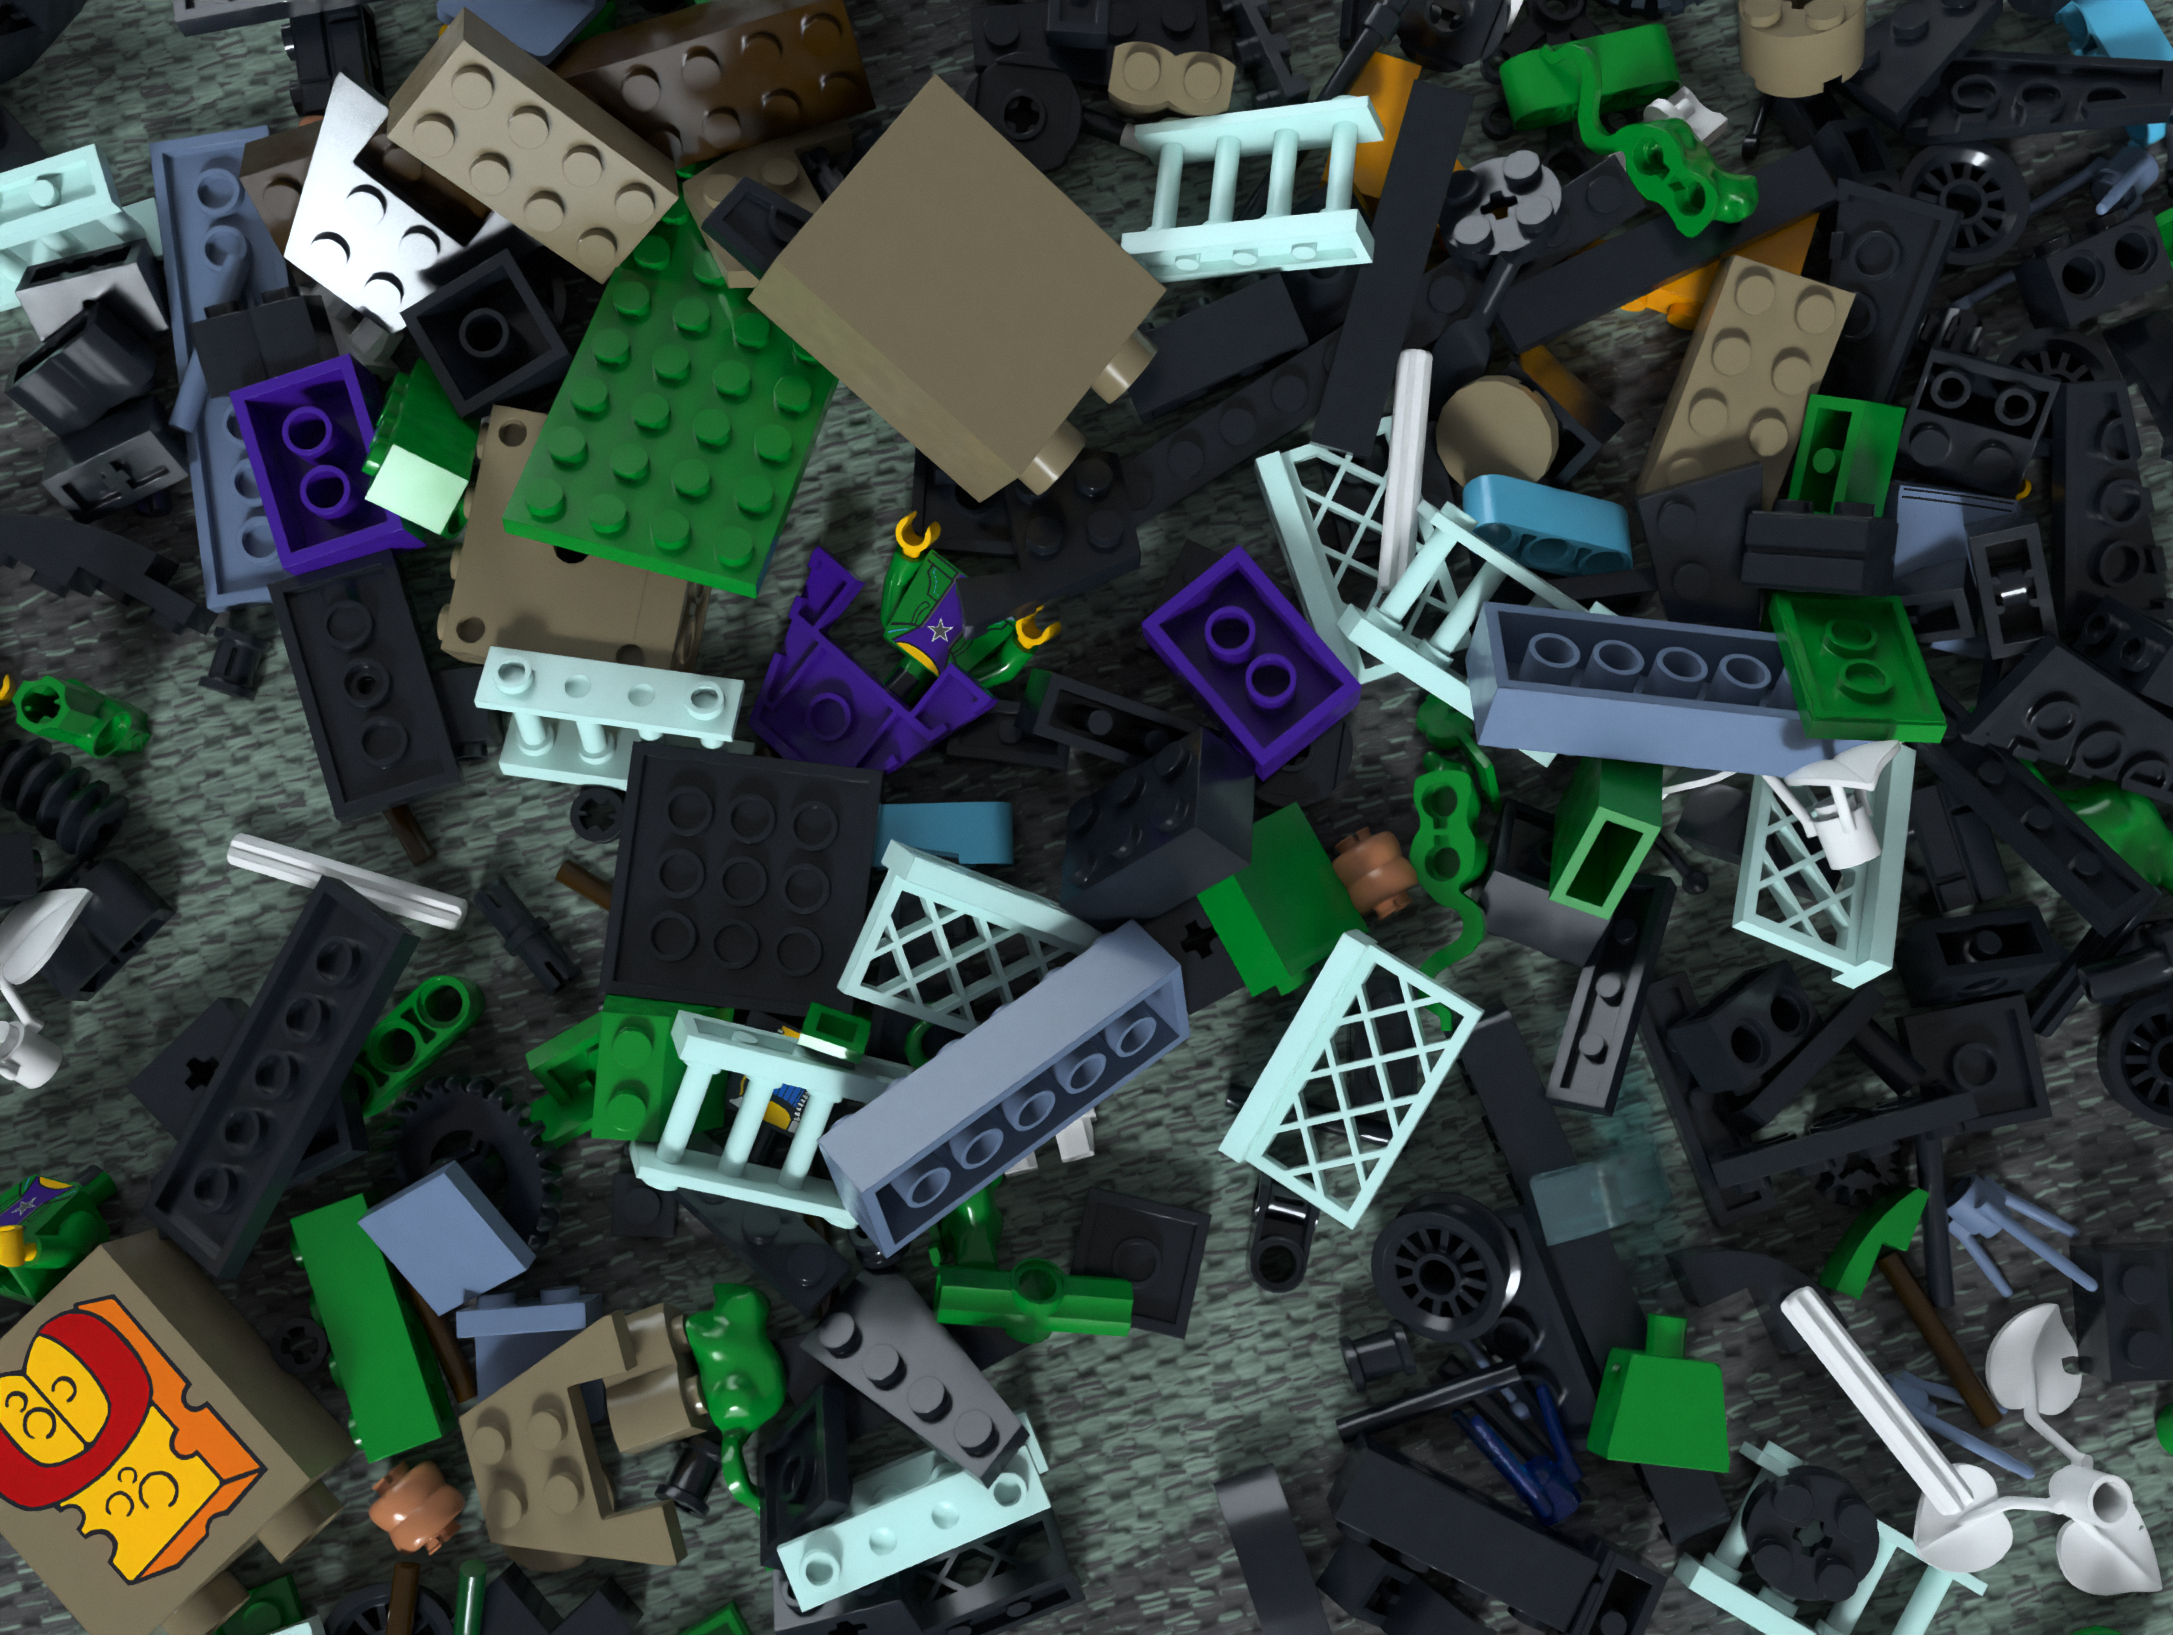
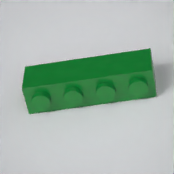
M418 358L409 376L400 371L396 374L384 398V407L376 423L378 427L369 444L370 451L361 471L371 476L365 496L366 500L441 535L470 480L482 418L470 421L462 420L429 363Z
M1810 394L1787 499L1814 501V514H1833L1835 502L1876 504L1874 517H1882L1906 408L1864 400ZM1768 589L1759 631L1775 633L1768 611L1773 592H1821Z
M381 1189L360 1193L290 1219L294 1231L290 1235L292 1255L299 1267L306 1269L313 1290L309 1297L311 1314L316 1324L321 1329L326 1330L333 1352L329 1356L330 1372L338 1388L345 1389L352 1411L348 1421L349 1431L356 1447L359 1450L365 1451L369 1464L441 1438L458 1427L433 1347L396 1266L357 1223L369 1208L384 1200Z

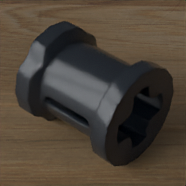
M216 626L213 636L219 641L209 673L206 676L200 677L198 686L254 701L257 692L251 687L262 653L269 652L272 643L246 633Z
M1397 1319L1388 1321L1387 1329L1351 1340L1347 1335L1338 1338L1339 1346L1356 1393L1366 1391L1367 1383L1402 1371L1407 1376L1417 1374L1409 1342L1401 1323Z
M694 1435L681 1440L680 1446L683 1451L667 1483L659 1484L654 1495L660 1501L673 1498L676 1510L695 1518L706 1519L710 1511V1507L706 1502L722 1472L721 1446Z

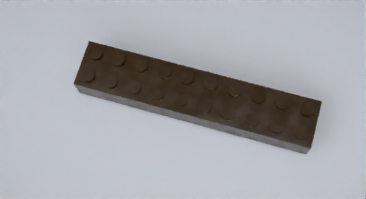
M711 0L568 44L550 64L545 66L675 162V170L876 109L868 76L844 0ZM387 116L357 157L457 234L463 235L476 231L492 209L386 137ZM323 119L245 143L239 179L282 256H284ZM283 257L298 285L315 280Z

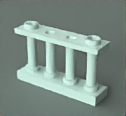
M1341 95L1328 101L1187 119L1169 117L1156 123L1135 125V138L1153 165H1159L1152 225L1145 231L1122 233L1121 247L1159 283L1250 275L1259 272L1271 273L1373 263L1375 240L1358 208L1350 209L1356 145L1359 143L1384 141L1385 129L1369 96ZM1331 147L1325 209L1319 213L1291 215L1297 151ZM1272 154L1266 215L1260 219L1233 222L1239 158ZM1215 161L1208 221L1202 225L1176 228L1183 164Z
M95 144L0 173V312L22 306L15 294V290L27 266L142 238L147 239L157 261L163 260L156 199L153 197L121 207L106 154Z
M1423 499L1416 510L1431 524L1436 526L1435 530L1380 608L1373 606L1367 614L1350 603L1336 624L1348 640L1474 720L1468 678H1465L1449 667L1454 660L1450 654L1480 614L1483 602L1490 600L1507 575L1536 593L1528 606L1618 615L1595 601L1590 610L1586 609L1472 532L1479 522L1449 501L1439 510ZM1458 541L1487 561L1430 640L1423 638L1420 644L1416 646L1399 635L1404 628L1400 621ZM1519 749L1546 768L1557 755V753Z
M490 646L474 699L475 705L478 708L513 712L499 759V765L504 775L626 791L633 741L755 755L754 752H756L754 742L733 740L745 690L744 680Z
M679 1010L671 1030V1036L679 1059L683 1060L688 1066L660 1143L631 1141L629 1152L636 1178L642 1179L649 1186L659 1190L674 1191L678 1187L823 1217L829 1223L840 1228H856L859 1224L843 1206L834 1181L807 1176L818 1147L817 1139L822 1136L834 1103H839L843 1098L864 1102L867 1105L883 1094L887 1086L894 1080L908 1076L916 1070L911 1066L863 1055L860 1065L798 1045L797 1038ZM721 1069L745 1074L749 1079V1083L722 1156L685 1149L713 1074L720 1073ZM783 1084L806 1089L810 1095L782 1170L748 1163L749 1154L773 1090L781 1088Z
M1023 1406L1012 1412L1023 1424L1030 1436L989 1489L928 1446L852 1478V1498L850 1505L842 1515H839L831 1524L778 1545L777 1552L801 1611H807L1050 1508L1051 1502L1039 1475L1049 1470V1464L1026 1407Z
M1769 1440L1763 1451L1744 1441L1739 1452L1762 1466L1715 1554L1708 1552L1703 1562L1684 1552L1673 1575L1692 1591L1766 1635H1850L1896 1547L1898 1546L1922 1560L1916 1553L1913 1540L1877 1519L1879 1531L1877 1557L1868 1575L1858 1583L1855 1594L1845 1601L1835 1602L1827 1619L1819 1618L1814 1628L1794 1617L1799 1608L1794 1603L1796 1598L1784 1595L1770 1586L1769 1588L1766 1585L1762 1586L1758 1595L1738 1583L1743 1575L1738 1568L1748 1551L1741 1533V1519L1744 1506L1750 1494L1766 1479L1771 1483L1780 1476L1788 1475L1787 1469L1800 1466L1804 1461ZM1812 1519L1808 1528H1802L1797 1537L1800 1538L1802 1546H1812L1814 1543H1819L1825 1534L1820 1529V1521ZM1928 1564L1891 1635H1924L1953 1579L1983 1596L1988 1584L1970 1573L1944 1571Z

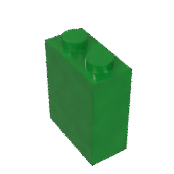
M1582 757L1555 812L1548 900L1609 921L1662 828L1663 764Z
M1297 801L1253 823L1250 866L1196 895L1252 997L1274 986L1277 987L1280 995L1283 996L1314 979L1309 967L1316 963L1321 972L1343 932L1358 929L1365 934L1369 932L1367 925L1354 907L1349 893L1336 875L1331 861Z

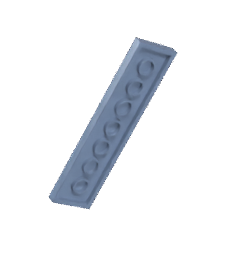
M268 125L149 143L179 389L181 388L195 347L188 324L204 320V308L209 306L226 254L239 256L251 263L239 298L243 303L244 310L263 305L261 293L296 285L293 274L239 179L245 143L275 134ZM208 390L193 434L185 433L207 609L215 613L272 605L267 584L295 575L282 569L231 398L211 399Z

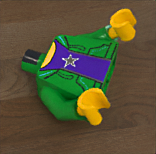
M912 511L897 524L895 533L899 545L895 548L884 577L879 619L885 629L883 637L887 645L903 657L882 683L910 706L930 680L936 681L950 662L959 664L986 689L1011 681L1037 652L1039 644L1059 635L1061 631L1060 622L1051 624L1044 632H1041L1035 624L1036 614L1044 607V604H1039L1036 606V613L1018 621L1004 619L988 626L987 634L976 639L965 640L956 597V579L968 576L933 549L925 557L923 550L936 541L940 535L941 528L938 522L935 521L928 527L925 538L919 537L912 528V522L916 517L917 511Z
M90 1165L69 1183L35 1174L25 1178L0 1195L1 1296L36 1306L100 1244L106 1243L109 1240L110 1228L97 1208L116 1193L117 1187L104 1170L96 1165Z

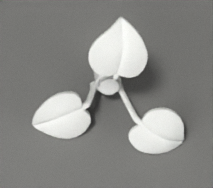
M1898 739L1860 745L1835 755L1833 759L1821 760L1806 765L1784 778L1786 785L1777 776L1761 775L1802 823L1807 838L1819 837L1832 870L1860 865L1876 858L1882 853L1868 817L1873 813L1867 800V790L1873 791L1875 789L1882 769L1901 750L1900 744L1903 742H1899ZM1684 767L1664 783L1662 787V800L1670 793L1709 785L1737 772ZM1787 786H1830L1833 797L1814 806L1817 817L1813 818ZM1844 787L1854 788V796L1852 793L1845 794Z
M85 888L59 889L38 893V895L19 903L0 925V990L21 1020V1022L13 1021L10 1023L0 1021V1075L9 1080H15L29 1089L42 1086L55 1074L62 1061L63 1053L60 1046L38 1033L43 1028L44 1022L32 1015L12 984L24 983L33 977L50 959L88 901L95 895Z
M2042 1303L2028 1308L2010 1319L1999 1330L1990 1345L1985 1363V1375L1993 1400L2004 1408H2024V1417L2027 1423L2071 1460V1465L2065 1466L2053 1474L2049 1482V1498L2004 1496L1998 1499L1996 1483L1987 1471L1967 1463L1951 1464L1972 1490L1973 1500L1957 1514L1943 1515L1939 1513L1922 1491L1918 1503L1913 1535L1916 1553L1926 1563L1944 1571L1955 1573L1981 1571L2001 1560L2012 1545L2013 1531L2003 1513L2004 1511L2010 1509L2049 1511L2072 1518L2058 1532L2056 1553L2060 1569L2073 1586L2087 1593L2103 1596L2128 1592L2161 1591L2162 1583L2155 1551L2145 1524L2133 1504V1496L2128 1484L2118 1476L2094 1470L2092 1456L2080 1453L2045 1423L2039 1413L2056 1415L2066 1410L2077 1398L2082 1382V1373L2072 1375L2066 1373L2063 1369L2062 1358L2078 1357V1350L2063 1323L2057 1304Z

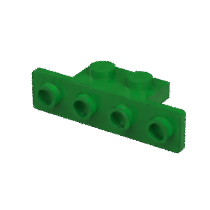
M602 1011L525 1054L530 1072L549 1092L529 1104L531 1112L528 1118L531 1122L543 1121L546 1130L541 1135L543 1141L554 1142L556 1149L592 1129Z

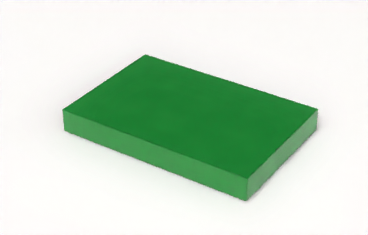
M1773 592L1768 611L1806 738L1866 741L1898 739L1899 742L1941 743L1947 723L1900 596L1874 597L1832 593Z

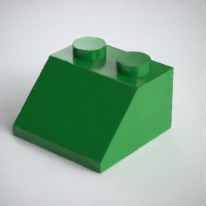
M606 993L601 1014L591 1138L660 1142L688 1066L683 1060L679 1059L671 1036V1030L678 1011L683 1010L733 1023L734 1008ZM721 1069L720 1073L712 1075L691 1134L723 1126L728 1070Z

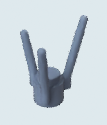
M2136 146L2121 148L2110 160L2096 157L2083 171L2030 202L2029 216L2043 210L2088 182L2094 183L2091 192L2093 198L2098 203L2096 206L2097 214L2104 215L2109 210L2122 208L2125 217L2131 216L2143 204L2141 195L2157 180L2159 175L2158 164L2154 157L2146 150Z
M1974 1172L1966 1174L1953 1188L1956 1194L1950 1192L1947 1195V1211L1950 1216L1948 1219L1949 1232L1961 1241L1986 1277L1994 1284L2003 1297H2011L2013 1290L1974 1237L1975 1234L1980 1233L1985 1238H1991L2003 1228L2086 1290L2091 1292L2097 1290L2098 1283L2013 1219L2011 1217L2012 1211L2007 1206L2073 1239L2077 1238L2080 1234L2077 1227L2004 1189L1987 1174L1982 1178Z
M1903 1370L1900 1378L1893 1374H1886L1883 1377L1926 1433L1931 1430L2026 1479H2032L2035 1476V1470L2031 1466L1936 1417L1937 1405L1929 1401L1928 1396L1966 1405L1956 1388L1923 1380L1906 1370ZM1996 1403L2002 1414L2008 1412V1408L2001 1407Z

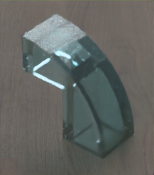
M1656 1137L1595 1152L1594 1161L1531 1176L1530 1186L1548 1246L1595 1234L1634 1221L1663 1208L1673 1200L1672 1190Z

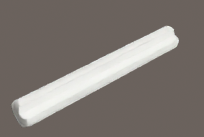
M1421 349L1402 350L1397 363L1377 582L1378 590L1386 594L1392 591L1415 558L1419 519V512L1416 509L1420 505L1433 362L1431 352Z
M236 834L227 852V861L231 865L311 889H315L322 875L341 879L382 910L445 929L459 930L467 915L468 902L463 898L248 834Z
M1806 1286L1793 1291L1781 1303L1782 1312L1939 1513L1954 1515L1962 1511L1973 1500L1972 1490L1815 1290Z

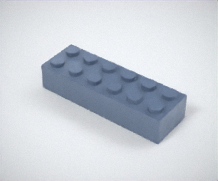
M1484 601L1465 657L1478 745L1625 760L1628 762L1682 766L1693 769L1701 768L1786 777L1811 763L1833 759L1835 755L1848 749L1879 742L1806 738L1775 633Z
M1131 919L1115 931L1104 933L1098 937L1088 950L1064 967H1057L1048 972L1037 986L1014 1002L1005 1003L998 1007L987 1021L963 1038L947 1043L933 1059L910 1075L894 1080L887 1086L883 1094L856 1113L848 1114L837 1120L826 1134L817 1139L843 1206L886 1259L1188 1039L1191 1035L1181 965L1134 919Z

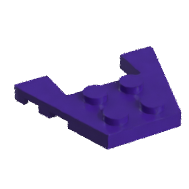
M817 546L812 552L807 567L812 569L802 595H796L788 615L792 621L780 653L774 652L747 725L784 759L882 770L886 773V777L993 708L999 700L959 664L950 662L914 709L910 708L828 634L830 628L866 583L828 549Z

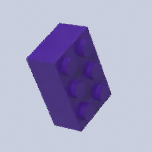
M350 353L229 392L282 569L297 576L390 548L398 556L428 546L422 526L365 499L371 476L362 472L361 469L370 451L369 444L378 427L376 423L384 405L375 375Z
M1237 545L1141 623L1145 643L1215 726L1223 732V735L1239 753L1256 764L1255 773L1262 781L1271 776L1360 702L1362 685L1240 545Z

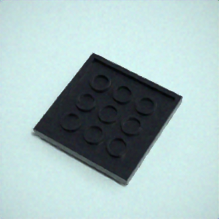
M633 741L598 992L801 1017L807 1016L811 1002H815L855 1016L857 998L844 994L837 988V985L867 920L886 773L882 770Z

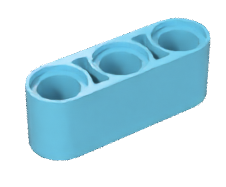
M2072 0L2053 15L2055 23L2062 22L2072 41L2068 45L2074 55L2173 61V48L2144 0ZM2166 123L2124 126L2131 138V141L2127 143L2128 146H2136L2143 149L2167 136Z
M1498 474L1479 476L1472 479L1464 487L1462 492L1463 511L1479 522L1472 532L1524 567L1566 577L1631 570L1633 568L1628 513L1619 504Z
M1007 802L882 804L874 867H877V871L889 870L881 861L891 839L910 847L958 853L960 866L965 868H976V864H998V867L1013 866L1012 804Z

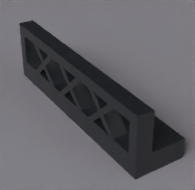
M1052 1506L913 1565L918 1572L919 1580L933 1586L921 1606L924 1634L920 1635H999L1086 1600L1079 1576L1069 1559ZM1043 1530L1046 1531L1052 1554L1030 1563H1024L1012 1557L1023 1538ZM975 1557H981L992 1562L982 1582L970 1587L953 1582L963 1562Z

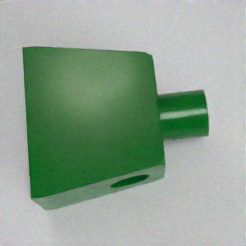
M1648 1313L1645 1351L1619 1347L1611 1349L1587 1438V1450L1607 1460L1729 1473L1730 1461L1722 1370L1719 1363L1685 1355L1688 1318Z

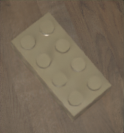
M465 6L389 101L386 136L388 139L602 285L613 274L615 267L620 266L679 198L675 162Z
M1738 255L1720 259L1633 494H1644L1759 460L1763 463L1762 511H1771L1801 436L1810 394H1817L1856 294Z

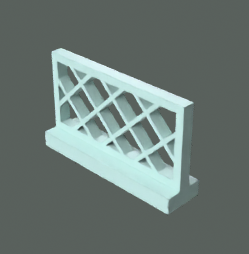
M1392 415L1381 418L1376 435L1385 434L1389 448ZM1310 444L1281 454L1279 451L1256 458L1253 471L1293 587L1296 590L1305 621L1361 685L1397 673L1398 671L1386 663L1365 669L1358 646L1348 640L1336 624L1349 606L1342 602L1337 589L1346 568L1349 567L1378 581V571L1352 559V555L1366 528L1382 535L1383 525L1371 520V517L1384 490H1386L1388 468L1384 477H1381L1350 462L1353 456L1346 455L1345 458L1331 453L1332 450ZM1318 457L1340 469L1326 497H1323L1302 487L1295 464ZM1345 471L1378 486L1364 516L1331 501ZM1421 494V497H1420V503H1421L1422 500H1423L1422 494ZM1307 500L1321 506L1315 520H1313ZM1326 510L1360 525L1345 555L1321 543L1317 529ZM1420 513L1418 531L1423 544L1416 541L1417 553L1434 531L1433 525ZM1327 557L1341 563L1335 577L1332 575ZM1445 559L1427 583L1424 591L1417 597L1418 603L1407 626L1399 634L1416 646L1422 640L1412 636L1411 633L1425 604L1448 615L1458 601ZM1435 583H1437L1443 602L1430 596ZM1378 588L1365 611L1367 614L1373 606L1377 605L1383 593ZM1469 629L1451 654L1469 648L1472 639Z
M1900 744L1901 750L1882 769L1875 789L1873 791L1867 790V800L1873 813L1868 817L1882 853L1876 858L1860 865L1840 869L1844 877L1842 892L1836 895L1815 863L1826 857L1824 850L1812 856L1810 855L1792 826L1793 823L1799 821L1794 814L1787 817L1774 797L1773 789L1761 775H1754L1732 927L1831 967V980L1852 989L1891 970L1893 967L1916 750ZM1808 785L1787 786L1813 818L1817 817L1814 806L1833 797L1831 795L1818 802ZM1844 787L1845 794L1852 793L1854 796V788ZM1773 833H1776L1794 862V865L1780 872L1765 849L1766 837ZM1798 871L1818 901V904L1803 911L1784 878ZM1768 887L1786 916V921L1777 923L1756 914L1760 890ZM1821 910L1825 912L1837 932L1835 946L1821 940L1808 917Z
M891 839L881 861L889 870L837 988L844 994L968 1034L984 1023L975 1020L969 1004L970 1001L997 988L1002 1004L1014 1002L1008 985L1009 981L1035 969L1039 982H1041L1043 977L1049 972L1046 965L1047 962L1068 951L1081 955L1103 933L1059 907V903ZM901 891L919 896L926 917L896 931L891 914ZM934 902L946 907L936 911ZM964 914L971 915L979 936L950 950L942 925ZM987 922L998 925V927L989 930ZM931 931L940 956L910 970L902 945ZM883 932H885L886 937L881 939ZM1016 933L1023 934L1030 955L1003 968L995 944ZM1039 941L1050 945L1041 949ZM984 950L992 974L964 988L956 963ZM892 951L900 975L877 987L863 983V977L871 960ZM945 969L953 994L931 1005L922 1003L916 984ZM906 989L909 998L897 993ZM959 1008L961 1015L952 1013L950 1011Z
M1358 929L1343 932L1218 1149L1238 1163L1246 1160L1352 1230L1358 1225L1485 1011L1377 945L1378 941ZM1376 964L1398 976L1405 1000L1404 1003L1374 1010L1371 1009L1365 983ZM1412 985L1428 994L1429 997L1415 1000ZM1356 998H1358L1361 1013L1346 1016ZM1441 1002L1464 1016L1451 1039L1427 1044L1417 1007ZM1407 1010L1416 1047L1383 1054L1374 1018ZM1363 1020L1373 1057L1340 1064L1334 1041L1335 1034L1341 1025ZM1445 1049L1433 1068L1429 1052ZM1326 1052L1329 1067L1316 1069ZM1419 1055L1426 1082L1419 1093L1395 1098L1386 1062ZM1375 1065L1384 1101L1352 1108L1343 1072ZM1332 1074L1341 1110L1309 1117L1303 1089L1309 1079ZM1413 1103L1401 1122L1397 1107ZM1293 1106H1295L1298 1120L1284 1123ZM1387 1109L1393 1132L1391 1141L1387 1147L1363 1152L1354 1116ZM1343 1119L1352 1154L1320 1161L1312 1125ZM1300 1128L1309 1164L1288 1168L1267 1154L1278 1133ZM1380 1158L1369 1176L1366 1160ZM1355 1163L1361 1191L1351 1208L1329 1194L1323 1173L1324 1169ZM1312 1172L1314 1184L1300 1174Z

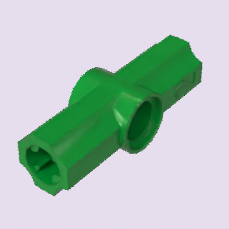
M46 675L37 681L24 680L11 699L17 710L16 723L34 734L75 745L96 759H102L108 755L120 758L125 753L130 752L141 753L152 736L147 728V713L130 703L101 694L76 678L64 681Z
M1039 1257L1026 1258L1018 1262L1012 1270L939 1264L935 1279L933 1319L936 1320V1323L1000 1327L1009 1337L1026 1344L1040 1343L1048 1339L1053 1331L1127 1337L1131 1326L1134 1300L1132 1282L1120 1278L1065 1274L1055 1263Z

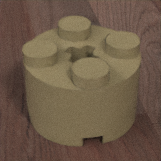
M1739 0L1740 69L1744 77L1748 73L1755 79V88L1763 93L1787 98L1812 96L1824 92V82L1842 75L1843 83L1851 78L1861 67L1865 56L1866 0Z

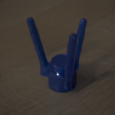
M1539 1385L1536 1388V1393L1558 1458L1557 1462H1551L1548 1456L1542 1455L1533 1458L1522 1466L1482 1417L1474 1416L1470 1420L1462 1410L1454 1409L1452 1411L1453 1420L1512 1485L1521 1501L1528 1506L1540 1525L1555 1524L1568 1517L1578 1508L1582 1497L1573 1483L1583 1476V1472L1571 1455L1547 1386Z

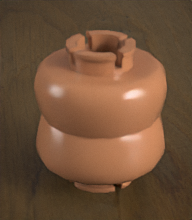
M1365 827L1355 832V837L1350 835L1335 846V849L1341 855L1332 862V865L1361 917L1375 911L1378 915V920L1381 921L1391 916L1392 912L1395 911L1396 913L1413 902V899L1409 897L1407 892L1415 887L1419 881L1415 869L1402 856L1401 847L1395 835L1390 831H1383L1372 836L1369 832V827Z
M404 1459L372 1487L373 1491L376 1490L381 1497L370 1506L368 1513L371 1520L377 1526L389 1532L394 1546L401 1554L410 1556L424 1546L429 1552V1556H431L445 1541L447 1542L462 1528V1524L459 1525L454 1517L464 1509L466 1501L458 1489L445 1482L440 1468L434 1461L424 1459L411 1469Z

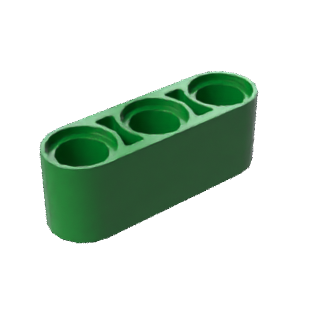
M1648 24L1551 46L1558 50L1564 46L1579 43L1591 48L1598 58L1602 74L1599 115L1649 105L1658 98L1666 99L1682 87V80L1669 31L1664 24ZM1540 48L1514 56L1501 65L1499 75L1513 129L1517 131H1531L1578 120L1581 72L1575 62L1565 59L1556 64H1549L1539 53L1542 49Z
M439 975L431 977L415 989L369 1033L353 1063L354 1075L360 1074L364 1077L369 1088L368 1097L364 1104L361 1105L363 1118L375 1116L385 1110L478 1022L483 1015L485 1007L484 994L478 984L469 978L461 976ZM454 987L461 995L462 1007L457 1017L449 1021L441 1013L439 1002L444 991ZM404 1030L413 1036L416 1045L413 1057L405 1064L398 1060L394 1053L395 1039Z

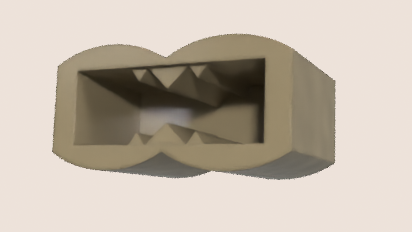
M1123 43L1115 46L1108 88L1109 105L1127 116L1141 119L1158 118L1167 114L1170 117L1182 119L1226 114L1229 111L1236 66L1229 60L1213 53L1188 52L1174 56L1165 48L1152 43Z
M665 1302L625 1316L638 1366L627 1372L602 1378L606 1387L607 1409L612 1432L619 1452L640 1455L708 1431L706 1413L709 1411L702 1392L700 1374L696 1375L694 1371L693 1349L689 1343L685 1326L689 1315L687 1313L682 1314L680 1308Z

